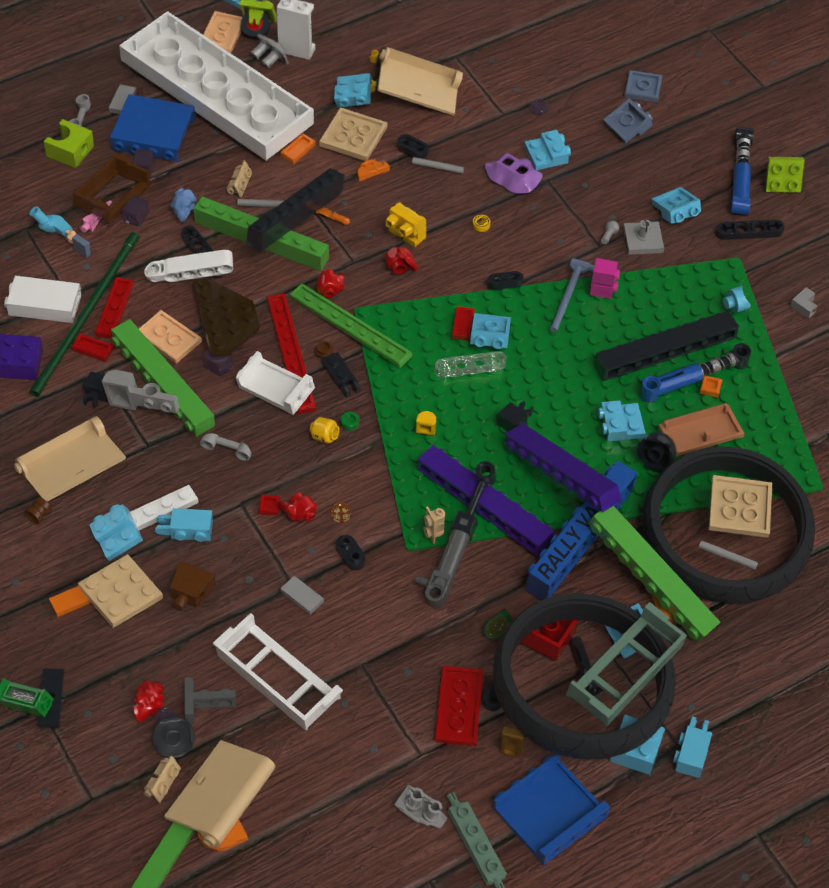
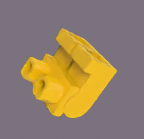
M400 202L389 209V216L386 218L385 225L391 233L399 238L403 237V240L413 247H416L426 238V218L419 216L415 211L405 207Z

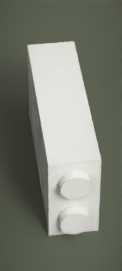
M15 276L13 283L9 285V296H6L4 306L7 308L8 315L73 323L81 299L80 283Z

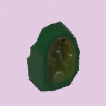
M504 608L488 618L483 624L481 631L487 638H500L513 618L508 610Z

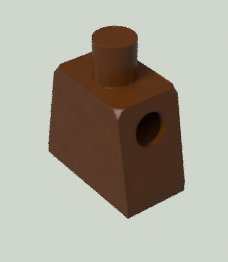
M180 561L170 586L171 597L175 599L172 606L179 611H183L186 604L198 607L215 587V574Z

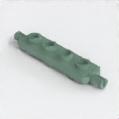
M455 792L449 793L447 798L451 807H449L447 813L485 884L494 885L495 888H505L502 880L506 877L507 873L468 801L459 802Z

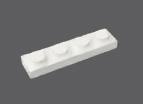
M187 485L130 513L138 530H141L156 523L158 515H172L173 508L187 509L197 504L198 498L190 485Z

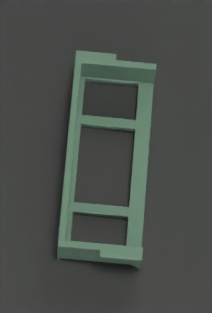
M649 602L644 607L641 617L577 683L574 680L570 683L566 696L574 698L603 721L607 727L681 649L687 635L668 621L669 616ZM646 625L671 644V647L659 659L634 640ZM629 645L653 665L623 696L598 675ZM592 681L618 701L611 710L585 690Z

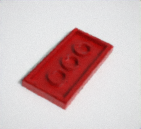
M442 666L435 742L477 746L483 669Z

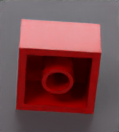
M562 620L546 624L528 634L521 643L557 661L570 639L576 633L578 620Z

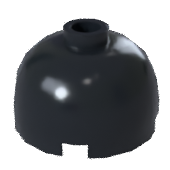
M663 432L647 434L637 447L639 460L642 459L646 463L644 466L653 471H663L669 464L674 462L677 454L674 440Z

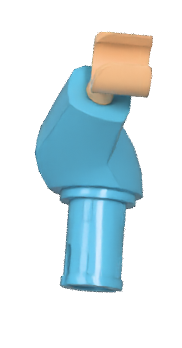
M38 206L31 209L29 214L38 222L40 229L45 232H57L66 237L69 243L73 244L72 237L76 233L61 216L45 215Z

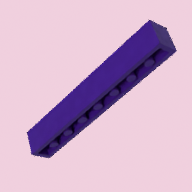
M524 423L505 433L506 447L510 452L515 453L522 460L524 459L530 463L532 467L542 471L544 475L551 477L556 483L561 484L568 491L573 492L580 499L588 502L593 508L604 512L621 501L619 486Z
M432 445L418 458L417 470L469 506L478 485L476 474L462 466L458 460L448 456L443 449ZM492 486L484 488L475 512L538 557L550 545L554 534L552 528L548 524L539 521L534 514L525 511L517 502L511 501L503 492L497 491Z

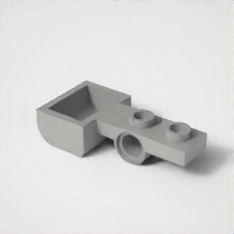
M111 370L105 374L102 380L110 406L135 411L138 406H143L148 409L153 408L172 413H178L180 409L177 396L161 393L159 386L155 383H148L142 389L137 388L133 373Z

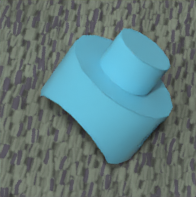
M743 286L729 289L727 296L723 298L725 308L731 309L734 313L750 309L751 304L743 294Z

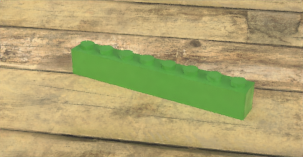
M203 196L194 207L195 223L244 242L247 241L248 226L260 219ZM291 230L264 249L319 271L323 269L329 260L328 244Z
M130 319L111 329L113 345L116 348H120L124 358L131 361L133 368L142 374L144 381L157 384L161 393L177 396L180 409L174 415L178 420L181 419L184 422L188 432H192L197 437L215 426L214 414Z
M614 506L604 512L599 511L588 522L591 530L604 540L605 545L616 553L620 562L626 564L633 576L639 579L645 585L646 590L659 600L660 605L672 614L673 619L683 626L690 638L698 643L720 623L714 614Z

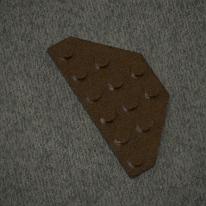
M211 279L193 280L192 286L210 355L229 356L237 346L245 343L252 333L255 334L259 331L260 323L254 302Z

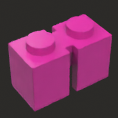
M596 258L590 295L612 299L613 292H617L620 275V270L617 269L618 262Z

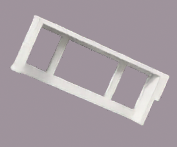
M251 613L234 629L228 628L213 642L219 658L305 731L336 700L341 699L340 694L343 692V689L338 685L333 689L256 626L254 615ZM250 633L266 647L244 665L230 651ZM271 651L306 680L287 700L251 671ZM314 686L324 697L306 715H303L293 704L310 687Z

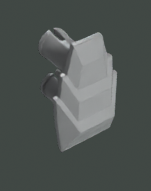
M258 34L260 44L250 52L255 59L258 60L267 50H270L271 53L261 61L265 67L269 69L278 59L289 64L281 44Z
M410 785L406 787L394 804L416 823L420 822L426 826L430 825L441 829L448 819L441 812L442 805L439 801L424 794L420 788H414Z

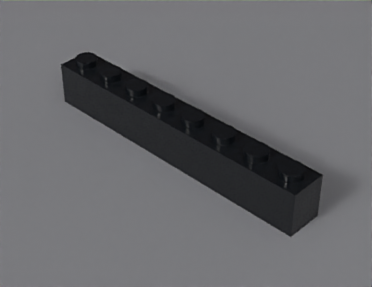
M329 168L248 226L246 245L262 252L341 194L345 175Z
M729 310L722 313L719 312L713 316L685 323L673 329L669 328L666 331L651 334L642 339H635L632 342L620 344L608 350H601L596 353L594 365L603 381L735 339L737 338L739 325Z

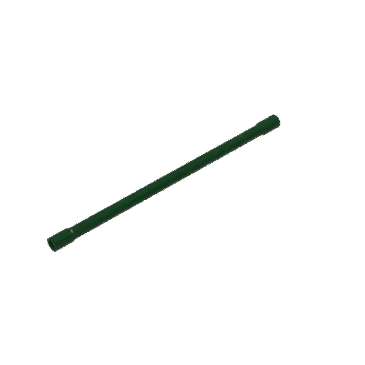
M136 232L129 234L123 243V247L47 366L29 390L32 396H40L51 375L124 260L140 239Z

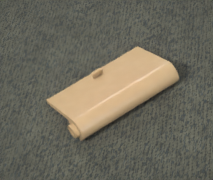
M386 47L385 50L382 49L379 57L381 59L377 91L454 116L457 89L462 81L463 72Z
M95 416L16 458L14 468L18 474L22 473L38 495L48 502L125 460L126 456L108 437L103 423Z
M220 740L164 817L167 820L200 832L203 842L207 846L219 847L272 774L275 764L266 756Z

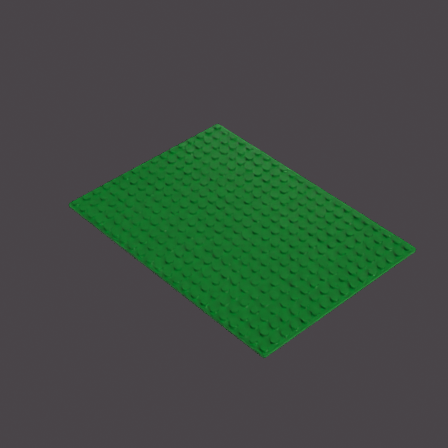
M736 257L622 272L619 275L617 292H613L612 299L590 295L593 276L578 278L556 333L552 332L550 328L570 279L523 285L515 288L492 289L356 307L354 309L355 317L412 352V357L399 368L361 344L406 550L411 552L445 547L451 536V527L457 512L462 511L466 513L468 509L467 505L417 470L418 458L432 445L443 449L448 456L458 460L462 466L472 470L475 474L479 463L484 461L492 463L496 472V482L492 487L497 491L503 492L511 501L517 502L528 513L534 514L542 523L548 524L553 531L561 530L563 524L573 518L574 510L584 504L583 499H580L576 494L568 491L551 477L544 475L542 471L532 467L530 463L524 459L522 460L518 455L507 449L505 437L507 431L497 425L498 413L510 402L519 407L521 402H526L525 410L533 407V413L527 419L528 427L600 474L606 476L605 472L610 465L614 466L617 461L637 472L633 492L618 510L626 520L643 518V507L649 489L663 471L648 469L644 466L646 463L642 459L639 460L637 447L643 438L607 442L606 434L603 435L602 419L598 417V408H601V402L620 400L621 405L638 403L646 433L645 436L652 432H659V424H662L665 420L727 403L742 428L744 437L710 447H737L757 452L785 468L796 479L805 494L822 491L823 485L741 259ZM743 286V294L751 304L750 309L734 313L731 309H726L723 304V298L727 296V291ZM456 307L475 308V313L511 317L507 348L478 347L470 344L471 339L470 341L452 339ZM729 310L739 325L737 338L606 381H603L594 365L596 353L601 350H608L617 345L632 342L635 339H642L651 334L666 331L669 328L673 329L685 323L713 316L719 312L722 313ZM739 343H744L751 348V356L746 368L726 367L725 370L721 369L718 373L705 375L722 379L718 398L700 394L703 380L660 395L654 402H646L641 398L642 382L647 376L658 377L694 363L700 365L702 362L707 363L710 359L721 358L722 355L732 351L733 347ZM429 411L436 416L435 435L416 432V420L421 412ZM682 454V455L677 456V457L675 458V460H677L678 458H680V457H682V456H684V455H686V454ZM727 470L706 471L692 475L677 483L666 494L660 505V515L710 508L713 475L759 480L746 474ZM485 472L482 474V476L490 475L489 472ZM772 489V499L780 498V496ZM426 507L430 511L437 508L445 511L444 534L435 538V544L432 543L430 538L425 536L423 527H425L424 516H426ZM474 512V515L477 516L478 525L472 540H469L468 543L510 537L481 515Z

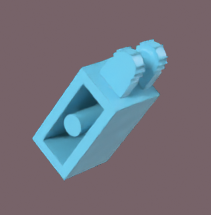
M173 508L172 515L162 514L157 517L156 521L158 523L165 524L156 526L155 532L157 534L171 535V539L179 541H211L213 526L212 510Z
M692 716L686 733L681 732L678 744L682 745L681 751L676 750L673 762L677 763L675 771L700 778L712 732L707 731L709 725L707 720L703 722L701 729L695 728L697 717Z

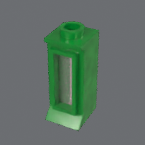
M4 678L0 683V703L6 708L45 717L52 706L54 698L45 689L41 690L13 683Z

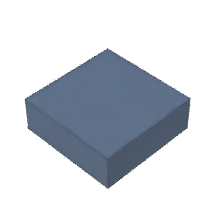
M74 235L72 237L74 250L86 258L91 255L90 243L81 236Z

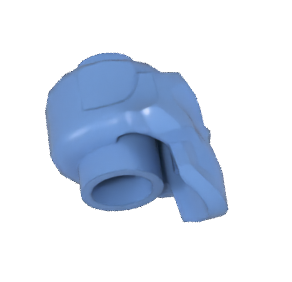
M181 188L174 193L175 196L172 199V203H170V207L173 209L175 217H178L180 222H184L188 215L194 212L197 198L192 190Z

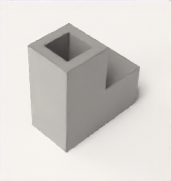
M806 287L792 299L791 307L809 319L815 314L817 305L812 302L815 293Z

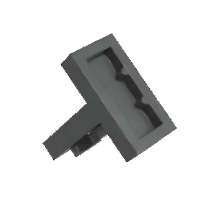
M193 677L185 678V719L190 724H195V709L236 707L235 690H200L199 692H194Z

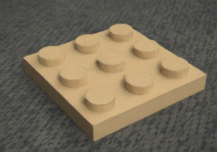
M340 107L319 141V146L367 161L387 129V122Z
M713 475L709 530L769 538L772 483Z
M128 554L78 583V588L112 628L163 599V593Z

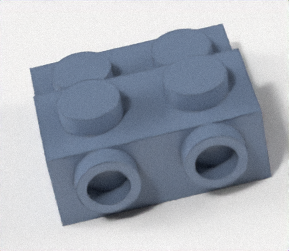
M630 98L603 119L605 124L625 143L637 134L641 136L653 126L652 116L647 111L644 112L637 101L633 102Z

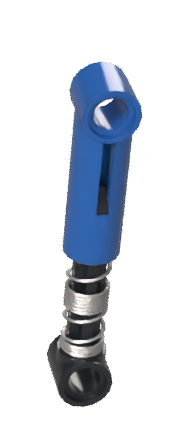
M736 127L734 144H737L731 202V213L749 215L751 166L748 163L750 162L749 151L750 145L753 142L754 128Z
M739 343L733 347L732 351L722 355L721 358L716 357L708 360L707 363L702 362L700 365L694 363L658 377L647 376L642 382L641 398L646 402H654L660 395L703 380L704 375L718 373L721 369L725 370L726 367L744 369L749 364L751 348L744 343Z

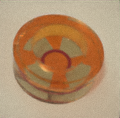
M345 503L334 505L331 510L332 519L338 523L347 522L351 517L350 507Z

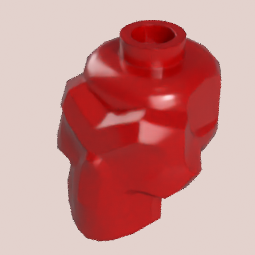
M393 247L385 254L387 267L395 274H402L410 269L413 272L418 270L417 262L406 247Z
M333 270L322 271L316 281L318 293L327 298L337 295L344 289L345 276L341 271L337 275Z
M302 492L293 495L289 502L279 501L278 503L281 510L292 521L309 522L316 516V503L310 496H304Z
M146 680L136 689L137 694L133 697V701L136 704L133 707V713L138 722H144L150 715H156L163 706V691L165 689L158 681L154 683L151 680Z

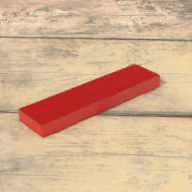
M115 278L95 331L96 337L112 338L111 329L120 323L134 286V280Z

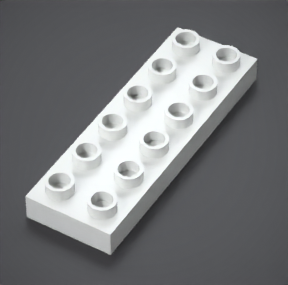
M168 11L119 45L121 61L182 103L194 106L195 112L264 160H268L314 124L313 108Z

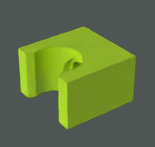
M62 119L59 125L63 140L57 141L47 137L44 140L46 157L77 168L94 147L93 134L89 129Z

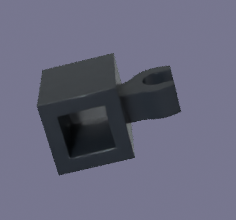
M90 371L88 378L84 379V405H87V402L93 400V407H97L98 400L108 402L102 383L104 374Z
M510 402L498 413L497 425L507 432L522 423L528 426L527 419L532 415L533 407L525 410L526 402H521L519 407Z

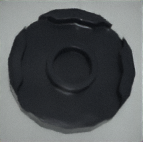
M170 716L162 719L156 725L153 731L152 742L155 750L161 756L166 758L173 756L174 759H178L191 751L195 740V733L189 722L181 717Z

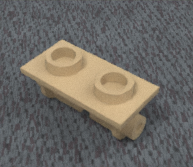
M245 160L242 165L235 167L232 175L233 180H230L227 186L228 194L238 193L240 198H242L252 175V171Z
M426 507V516H424L425 527H423L425 536L430 538L432 543L435 544V538L444 534L445 511L441 508L430 511Z
M173 756L160 761L159 766L154 772V775L158 777H151L144 788V795L149 798L153 795L158 803H161L181 769Z

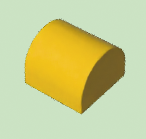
M429 411L421 412L417 416L416 432L435 435L436 416Z

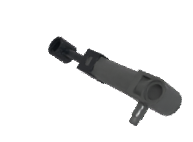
M488 461L481 462L476 467L478 485L466 513L462 511L457 512L451 527V536L437 569L433 570L430 579L419 576L415 577V582L426 586L425 595L429 606L438 609L446 604L454 584L453 578L468 541L472 540L478 525L477 516L474 515L483 490L485 487H490L496 482L495 467ZM485 472L490 473L488 476H482ZM434 593L441 594L438 598L431 597Z

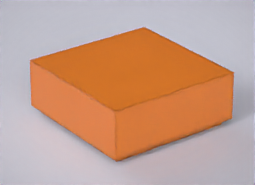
M704 375L700 394L718 398L722 379Z

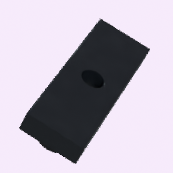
M43 669L41 690L45 689L54 700L46 716H38V728H60L64 669Z

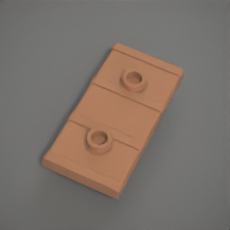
M727 403L665 420L658 427L659 432L668 434L674 440L677 449L676 457L744 437V432Z

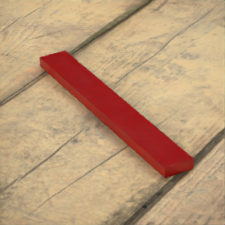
M285 293L267 296L285 369L303 378L307 372ZM312 392L299 407L297 414L316 411Z

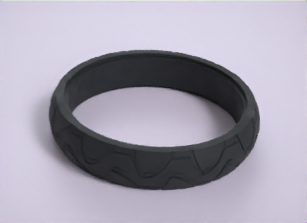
M727 446L700 449L688 453L669 464L652 484L643 507L645 541L696 596L714 602L730 604L759 601L771 597L789 586L805 568L811 556L815 539V520L811 504L804 490L785 468L757 452ZM706 471H734L754 477L759 481L771 482L772 489L786 503L795 521L797 530L796 550L780 568L759 578L727 580L705 574L680 558L668 543L660 522V505L664 497L677 483L685 478Z
M572 593L553 596L526 608L516 616V619L510 622L496 647L493 660V680L497 698L505 714L515 727L535 744L565 757L586 760L605 759L636 749L639 745L648 741L662 726L669 715L675 696L676 678L673 660L671 658L655 675L657 695L651 709L638 721L623 729L607 733H582L562 728L546 720L528 705L514 682L511 670V656L518 644L532 631L556 621H592L611 627L624 634L641 617L632 608L613 599L593 594ZM647 625L634 638L636 642L658 659L668 650L662 637Z

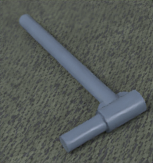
M572 258L570 268L573 270V273L550 330L556 333L580 273L588 271L593 273L594 265H591L589 262Z

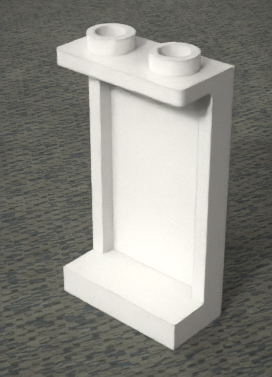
M280 0L277 6L278 43L282 45L285 54L310 60L315 51V44L312 43L311 12L314 9V4L300 0Z
M258 351L249 358L247 364L243 369L239 370L236 376L240 389L292 415L295 414L315 388L311 376L305 374L302 378L263 359L261 352Z

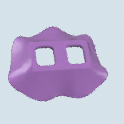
M505 153L497 160L485 164L489 178L512 193L531 192L536 188L543 176L541 172L534 169L529 159H517L509 153ZM506 158H509L514 161V163L510 166H507L502 162ZM521 166L528 169L525 174H520L516 170Z

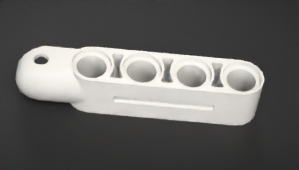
M218 250L167 258L149 263L144 273L151 282H176L228 274L233 271V255L229 250Z

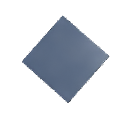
M630 70L624 98L658 103L663 75Z

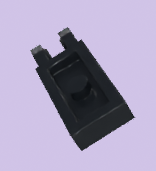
M338 352L321 359L322 365L345 397L351 395L350 389L347 387L348 385H351L356 392H360L359 382L355 379Z

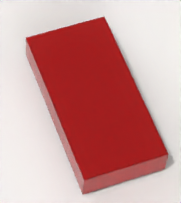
M456 307L452 339L470 341L475 308Z
M79 334L72 345V351L103 362L107 361L114 350L113 344L83 334Z

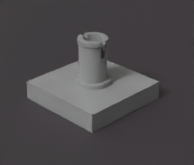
M642 220L640 223H624L623 230L628 255L664 252L659 222H650L649 220L645 222Z

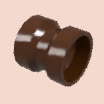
M37 497L33 501V505L26 508L24 514L32 523L39 524L43 520V516L51 512L52 507L45 499Z

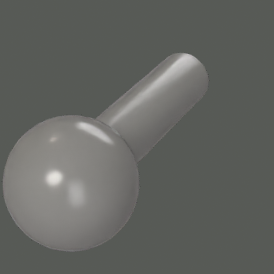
M609 221L605 225L606 232L601 239L602 244H607L612 234L619 231V224L616 221Z

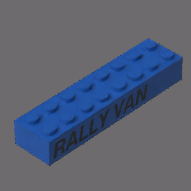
M617 461L614 466L610 465L608 467L605 477L619 486L621 501L614 505L619 510L633 492L637 472ZM583 500L584 504L581 507L578 506L574 510L573 518L563 524L562 532L552 538L551 546L541 552L539 555L540 560L536 564L533 563L527 571L529 575L526 579V591L541 601L550 598L599 536L591 530L588 522L600 510L593 508L585 500Z

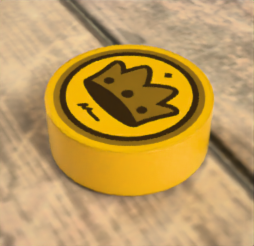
M477 215L473 218L472 226L478 232H485L490 228V219L486 215Z

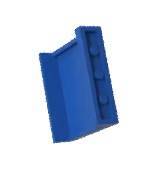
M128 94L110 136L111 149L178 162V151L190 122L194 123L195 107Z
M559 754L548 756L541 766L532 768L526 777L522 780L517 779L512 783L510 789L505 792L501 791L494 798L493 810L543 866L608 817L610 806L605 800L600 803L560 761L561 755Z

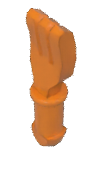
M322 207L316 211V213L323 214L333 221H338L344 225L350 224L348 217L339 215L336 212L332 213L327 208Z

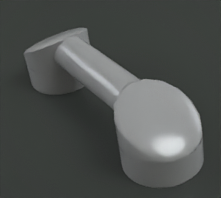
M86 94L77 96L76 103L79 112L77 118L69 121L83 127L82 122L85 113L91 107L89 96Z
M206 434L200 441V445L207 450H213L216 444L237 450L235 453L236 457L242 461H249L252 455L251 450L245 443L219 437L217 434Z

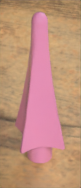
M109 200L108 202H106V204L110 206L112 204V201ZM91 213L82 218L84 224L80 227L81 231L85 233L89 229L93 232L101 217Z

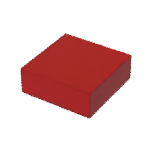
M261 494L259 514L279 516L280 507L278 503L281 501V496Z

